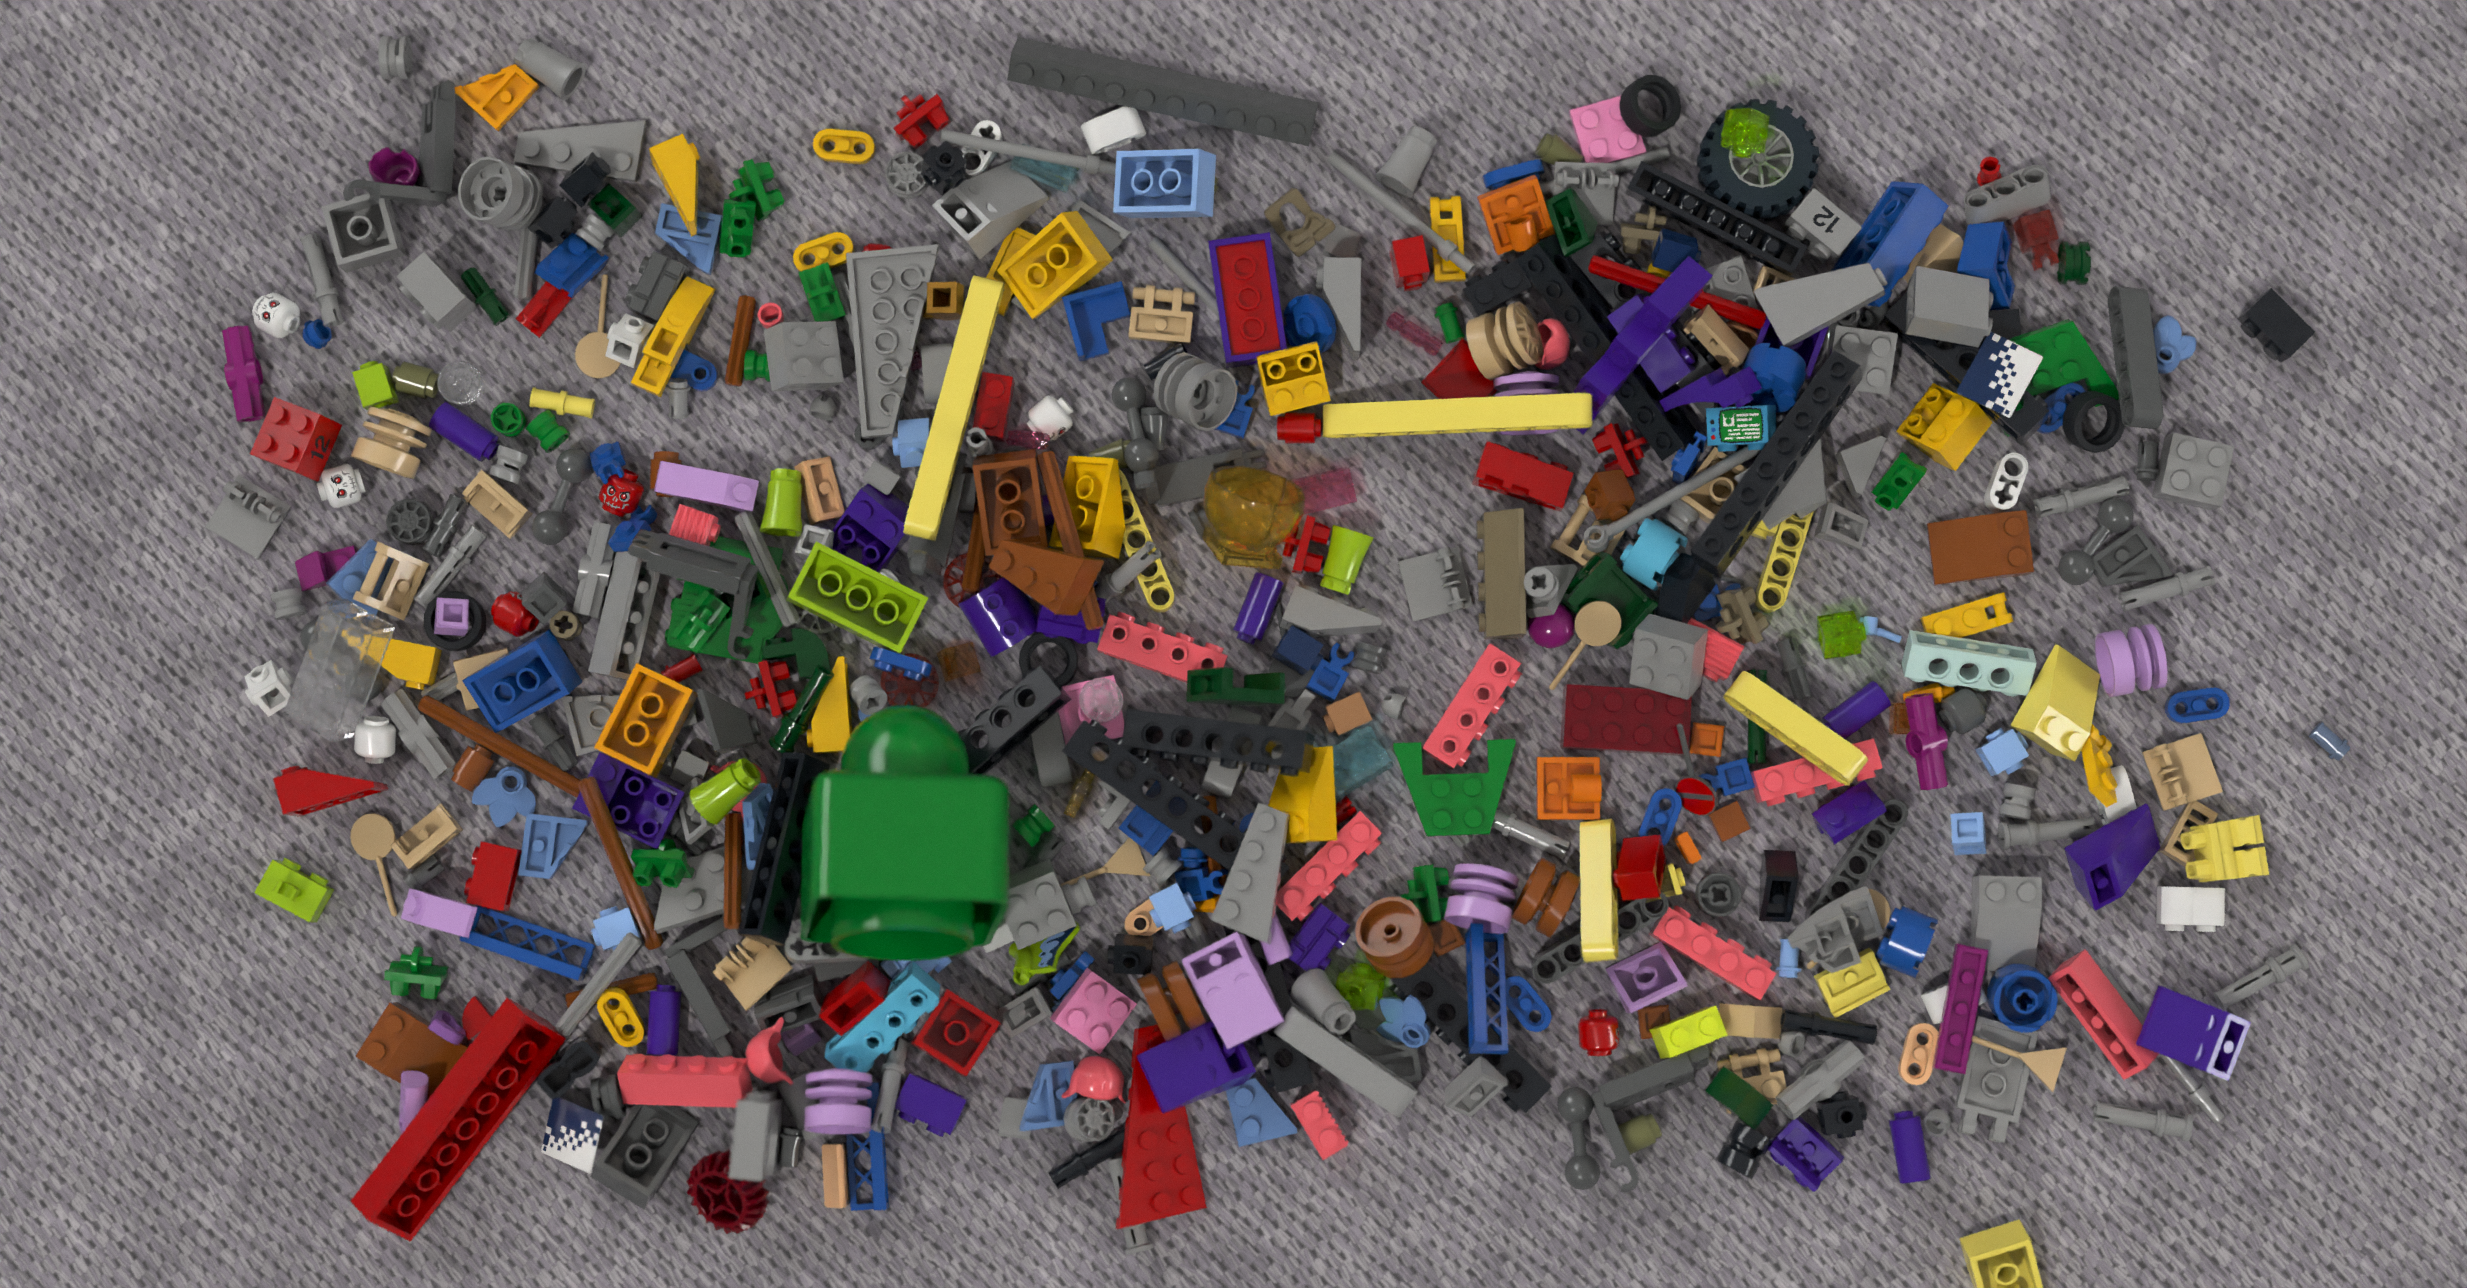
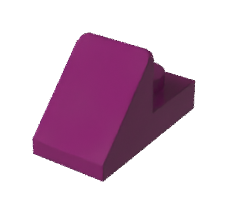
M353 545L326 553L315 551L295 561L302 592L328 586L326 582L357 552L356 546Z

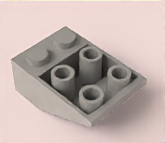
M1011 160L963 181L955 189L951 188L932 207L943 223L980 260L1046 203L1049 198Z

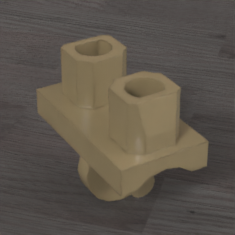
M1649 205L1647 214H1635V222L1646 223V225L1620 223L1619 232L1623 236L1622 246L1624 253L1640 254L1642 239L1653 240L1652 255L1662 228L1654 227V224L1666 225L1667 216L1655 215L1656 206ZM1664 228L1676 232V229Z
M1741 587L1736 590H1723L1716 594L1722 610L1719 612L1723 619L1716 625L1718 632H1729L1731 639H1736L1740 644L1747 642L1757 644L1762 641L1761 633L1769 624L1765 615L1761 612H1754L1752 614L1749 605L1754 603L1757 598L1753 588Z

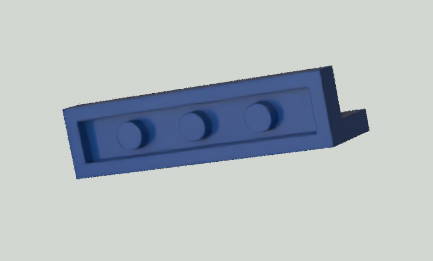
M476 905L477 911L469 938L461 936L460 941L577 981L584 980L596 946L595 944ZM481 913L493 917L498 929L489 934L475 931ZM500 920L509 922V924L502 927ZM514 925L521 926L528 939L519 944L511 943L504 930ZM529 929L539 932V934L532 937ZM501 933L503 940L493 936ZM544 935L550 936L557 949L548 954L540 953L534 940ZM559 940L568 942V944L561 947ZM530 943L533 950L522 946ZM573 945L586 948L581 966L569 963L563 950ZM560 953L562 960L552 956Z
M1471 923L1465 934L1469 1053L1507 1054L1508 1029L1504 933H1484L1483 924ZM1484 942H1496V954L1490 959L1484 955ZM1487 968L1497 976V983L1491 989L1485 984V969ZM1497 989H1498V996L1494 993V991L1497 990ZM1488 997L1499 1007V1012L1492 1018L1486 1013V999ZM1489 1027L1500 1035V1045L1487 1044V1029Z
M872 1082L871 1086L862 1087L872 1091L871 1098L867 1099L866 1106L871 1108V1123L873 1122L881 1082ZM882 1127L881 1133L871 1129L869 1137L864 1143L853 1134H846L851 1211L870 1209L876 1211L889 1208L884 1127ZM854 1142H856L860 1146L855 1153ZM869 1142H870V1149H869L868 1147H866V1145H867ZM863 1149L871 1156V1169L865 1175L855 1167V1158ZM856 1173L862 1178L857 1185ZM871 1173H872V1181L868 1178ZM866 1181L873 1188V1202L857 1204V1189Z

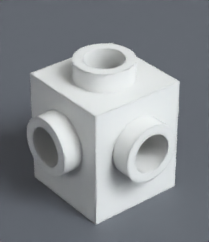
M625 313L618 323L614 322L609 329L607 335L609 342L605 356L634 368L644 355L642 351L653 331L654 325Z
M272 660L255 667L249 674L244 676L248 689L245 690L248 699L254 706L259 705L268 717L295 701L290 684L293 683L290 674L284 667L278 669Z

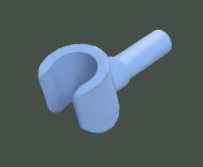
M1860 617L1859 631L1861 634L1882 636L1897 643L1901 641L1902 636L1883 628H1877V617Z

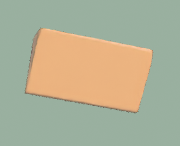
M830 456L802 461L794 467L795 470L801 472L802 497L810 525L840 518L845 512Z
M823 1144L821 1148L825 1207L845 1208L849 1205L846 1144Z

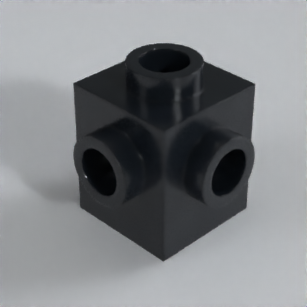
M947 141L943 142L939 147L936 145L932 146L923 155L921 175L925 182L941 196L951 188L955 189L966 178L967 162L965 155L959 148L952 147Z
M1848 1091L1836 1092L1830 1099L1816 1102L1820 1130L1824 1135L1837 1134L1839 1139L1856 1136L1857 1130L1864 1129L1863 1121L1867 1120L1865 1105L1863 1101L1859 1102L1858 1097L1849 1095ZM1845 1111L1844 1117L1841 1118V1114Z

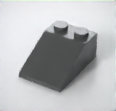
M635 1105L595 1162L591 1177L642 1209H645L698 1126L699 1121L674 1106Z

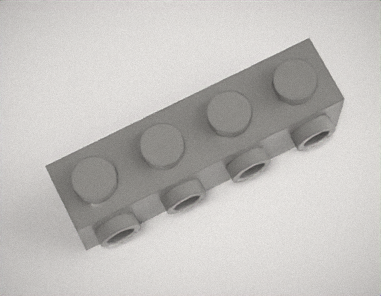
M626 551L616 552L588 672L628 681L636 663L639 664L660 573L647 570V560L631 556Z

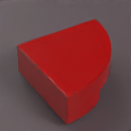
M474 996L468 1002L463 1012L462 1025L468 1040H472L477 1036L492 1017L477 996Z

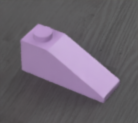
M660 461L654 492L738 512L753 511L759 481L728 473Z

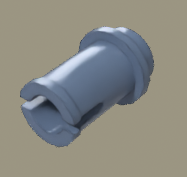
M2323 722L2319 723L2308 735V737L2312 738L2329 753L2328 757L2330 759L2335 758L2339 761L2351 748L2347 745L2348 741L2346 739H2340Z

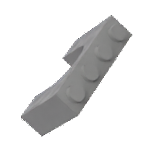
M759 1090L747 1093L745 1098L737 1100L729 1178L763 1181L766 1175L777 1174L780 1147L779 1134L782 1128L785 1100L784 1098L777 1097V1091Z

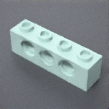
M1909 630L1902 659L1904 677L1912 681L1925 682L1927 680L1939 682L1947 687L1966 686L1979 692L1992 690L2012 697L2018 695L2027 696L2036 667L2033 649ZM1936 658L1944 659L1937 664L1931 663ZM1966 663L1975 664L1971 668H1962ZM1997 668L2005 669L2001 673H1993Z

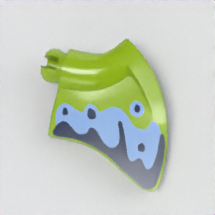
M1076 922L1077 926L1019 950L1016 943L1013 942L1010 945L1009 954L1015 958L1013 968L1014 982L1019 985H1025L1034 974L1056 972L1062 952L1080 930L1079 924Z

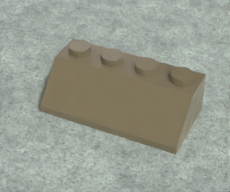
M1524 508L1484 512L1482 520L1476 522L1477 539H1482L1483 551H1477V570H1483V582H1478V601H1484V613L1478 614V631L1484 632V639H1522L1526 635Z

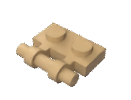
M1146 285V288L1134 287L1133 299L1144 300V308L1131 306L1129 339L1177 344L1182 342L1183 344L1190 345L1193 312L1181 311L1182 304L1194 305L1195 292H1184L1183 288L1175 287L1174 290L1156 289V286ZM1154 301L1171 302L1172 310L1154 309Z
M1766 1048L1755 1050L1756 1053L1744 1056L1733 1054L1728 1055V1059L1716 1061L1718 1072L1722 1066H1725L1753 1086L1773 1105L1777 1104L1775 1097L1787 1088L1783 1070L1771 1072L1769 1063L1781 1061L1779 1049L1766 1051ZM1759 1067V1075L1743 1078V1068Z

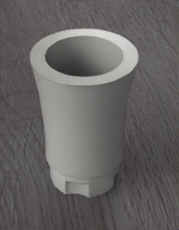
M532 38L525 39L521 43L514 57L516 65L547 86L563 101L569 99L575 93L586 73L585 63L567 57Z
M1412 126L1407 135L1403 136L1387 162L1375 174L1376 179L1384 187L1400 196L1413 197L1418 180L1433 154L1432 149L1437 143L1434 135L1425 129Z
M1308 970L1298 977L1291 989L1292 1001L1312 1015L1325 1029L1338 1035L1350 1029L1356 1015L1351 1009L1350 1004L1332 984L1324 970Z
M817 1067L792 1075L790 1078L793 1081V1085L786 1081L776 1083L793 1115L798 1130L801 1129L805 1140L822 1135L805 1131V1108L819 1104V1101L805 1096L806 1090L817 1088L806 1085V1074L817 1072Z

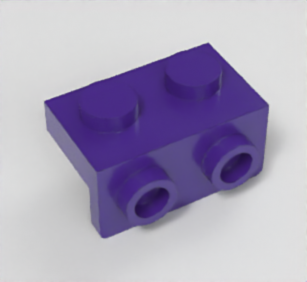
M1863 780L1856 786L1848 788L1831 802L1820 806L1818 810L1812 813L1819 832L1821 834L1825 833L1835 845L1887 810L1884 803Z
M1801 1116L1795 1120L1792 1119L1772 1138L1773 1141L1768 1148L1771 1157L1776 1163L1781 1166L1785 1165L1794 1174V1178L1801 1186L1808 1187L1813 1192L1819 1188L1821 1182L1844 1159V1156Z

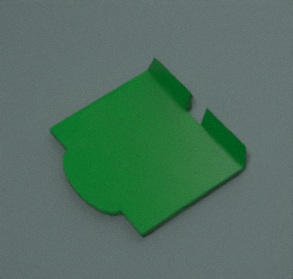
M718 536L715 543L710 542L709 547L751 558L750 564L755 565L744 541ZM767 546L779 571L783 549ZM780 574L784 582V585L788 591V584L785 580V577ZM689 581L684 582L682 597L673 598L671 601L672 616L669 629L665 632V641L670 648L694 652L683 642L672 636V633L705 589L715 595L714 590L716 589ZM769 600L749 610L746 626L751 627L754 632L748 639L741 636L737 638L738 646L747 648L750 651L747 659H736L728 652L727 645L732 617L728 619L726 617L723 618L698 652L755 664L762 662V646H765L766 640L773 639L782 627L781 620L772 601Z

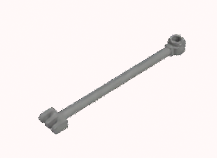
M1784 415L1776 417V429L1785 419ZM1748 446L1613 523L1605 524L1604 526L1594 525L1587 528L1583 536L1587 549L1595 553L1604 551L1608 547L1609 541L1613 539V536L1754 457L1762 450H1748ZM1593 533L1601 534L1598 540H1592L1590 537Z

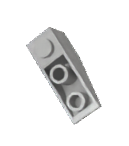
M1295 585L1280 627L1285 629L1293 625L1313 638L1377 633L1383 619L1378 618L1377 613L1372 610L1352 608L1348 606L1349 603L1339 597L1333 596L1330 599L1319 595L1320 592L1311 586L1303 585L1301 588Z

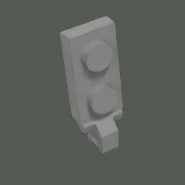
M1305 689L1297 701L1289 698L1286 703L1282 704L1267 726L1304 730L1313 713L1308 711V708L1316 696ZM1278 744L1272 749L1271 755L1273 759L1279 758L1282 755L1283 745Z

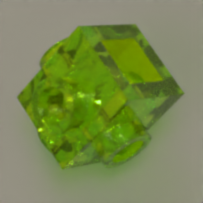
M1752 108L1726 109L1721 134V146L1733 151L1732 155L1740 158H1750L1752 153H1764L1770 116Z
M1854 610L1817 616V640L1824 660L1861 654V641L1866 640L1864 623L1858 622Z
M1363 962L1351 963L1344 972L1339 973L1336 989L1340 991L1341 996L1350 1004L1351 1009L1374 1011L1383 997L1386 976L1372 969L1370 964Z

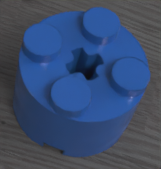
M1771 343L1757 344L1749 350L1741 369L1743 370L1750 366L1762 387L1751 394L1754 400L1749 403H1752L1754 406L1776 405V412L1788 411L1797 402L1807 374L1805 372L1806 363L1798 353L1788 347L1781 345L1779 349L1769 348Z
M1902 906L1901 909L1895 908L1886 926V929L1891 930L1889 938L1883 937L1875 954V957L1880 959L1879 964L1915 978L1918 970L1913 967L1918 968L1920 962H1923L1935 932L1934 929L1929 927H1935L1938 920L1905 906Z
M2011 964L1996 970L1987 988L1989 1008L2005 1026L2013 1031L2022 1033L2034 1032L2040 1029L2047 1021H2050L2056 1012L2057 994L2054 987L2040 971L2030 965ZM2024 992L2027 998H2022L2019 1003L2016 999Z

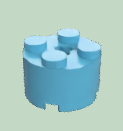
M1646 518L1637 532L1640 536L1635 545L1629 544L1623 551L1620 560L1623 561L1621 566H1623L1622 571L1656 591L1658 589L1657 581L1661 584L1663 583L1664 574L1679 556V553H1677L1679 546L1686 547L1688 538L1658 519L1652 521Z

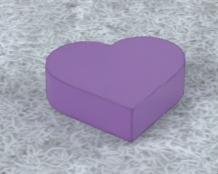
M438 1010L430 1020L428 1029L454 1045H459L466 1036L465 1030L446 1011Z

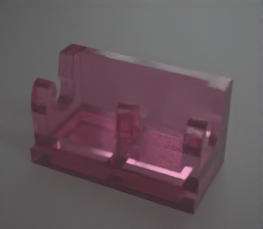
M1347 466L1287 481L1297 517L1357 502L1350 469Z

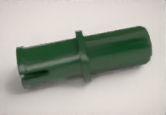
M471 267L462 273L461 279L476 298L475 304H480L494 326L499 325L511 316L510 312H508L495 294L496 289L489 287L476 268Z

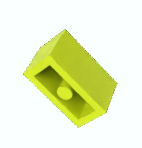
M1716 1006L1699 1009L1649 1029L1661 1059L1672 1058L1727 1036Z

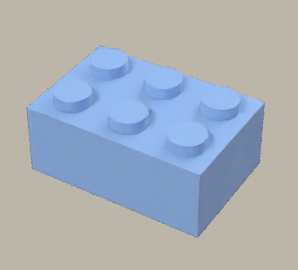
M1201 149L1117 151L1113 213L1128 218L1213 217L1216 155Z

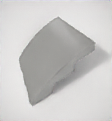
M1821 439L1815 444L1763 517L1762 521L1769 530L1795 513L1802 519L1827 502ZM1748 469L1734 477L1738 483Z
M1867 885L1835 899L1807 918L1788 937L1791 947L1799 948L1806 953L1809 959L1820 963L1830 973L1861 963L1855 944L1884 934Z

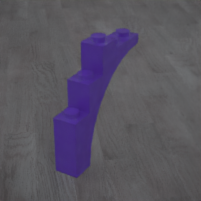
M1690 256L1646 300L1636 317L1615 337L1605 354L1582 377L1573 393L1592 394V425L1635 368L1672 324L1701 294L1713 275ZM1591 427L1575 429L1584 435Z

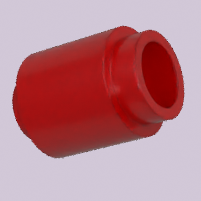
M1286 412L1285 416L1277 417V439L1285 440V443H1315L1316 437H1321L1322 421L1321 419H1316L1315 412Z

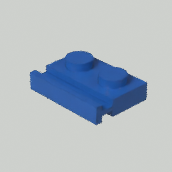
M572 232L561 245H558L537 265L535 274L557 289L561 290L563 288L569 292L568 296L573 298L606 266L609 257L598 254L596 248Z
M1696 431L1693 445L1689 443L1685 451L1681 448L1678 450L1670 469L1673 472V482L1679 485L1688 480L1699 461L1700 452L1704 453L1706 449V436Z
M1158 781L1153 783L1145 793L1146 796L1152 798L1159 794L1160 784ZM1180 797L1172 798L1168 804L1170 813L1175 816L1183 814L1186 809L1185 801ZM1137 805L1118 827V829L1152 856H1155L1174 832Z

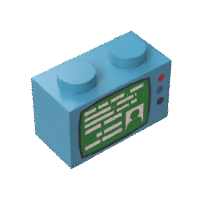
M1776 405L1741 406L1739 408L1726 407L1724 409L1722 407L1706 408L1707 446L1718 445V452L1737 451L1738 444H1748V450H1763L1777 430Z

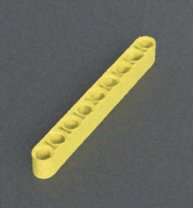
M975 275L972 277L903 530L904 534L932 541L936 540L1000 307L1004 282Z
M1587 393L1323 405V437L1326 438L1592 427V394Z

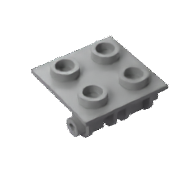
M1555 161L1553 197L1571 187L1597 220V225H1613L1615 187H1618L1619 176L1616 174V163Z
M1741 255L1705 268L1713 276L1704 288V292L1758 309ZM1693 307L1691 315H1695L1701 309ZM1719 316L1725 323L1732 321L1731 319Z
M238 475L234 482L228 481L225 484L223 491L226 495L207 523L206 528L259 559L292 506Z
M1458 547L1443 548L1438 550V552L1398 561L1413 622L1473 607Z

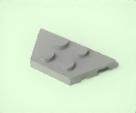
M725 846L687 858L688 865L693 867L695 872L692 878H683L678 888L663 885L654 923V929L657 934L724 913ZM743 861L741 907L745 906L753 871L749 870Z

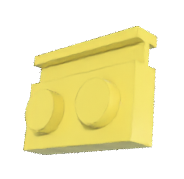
M1870 948L1858 953L1861 960L1859 964L1834 973L1824 970L1814 975L1815 981L1834 1018L1891 990Z

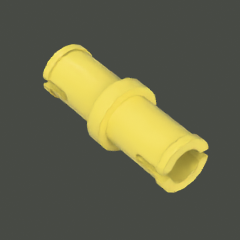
M533 387L529 406L557 411V415L564 416L565 413L592 419L595 399L568 395V391L563 390L557 393Z

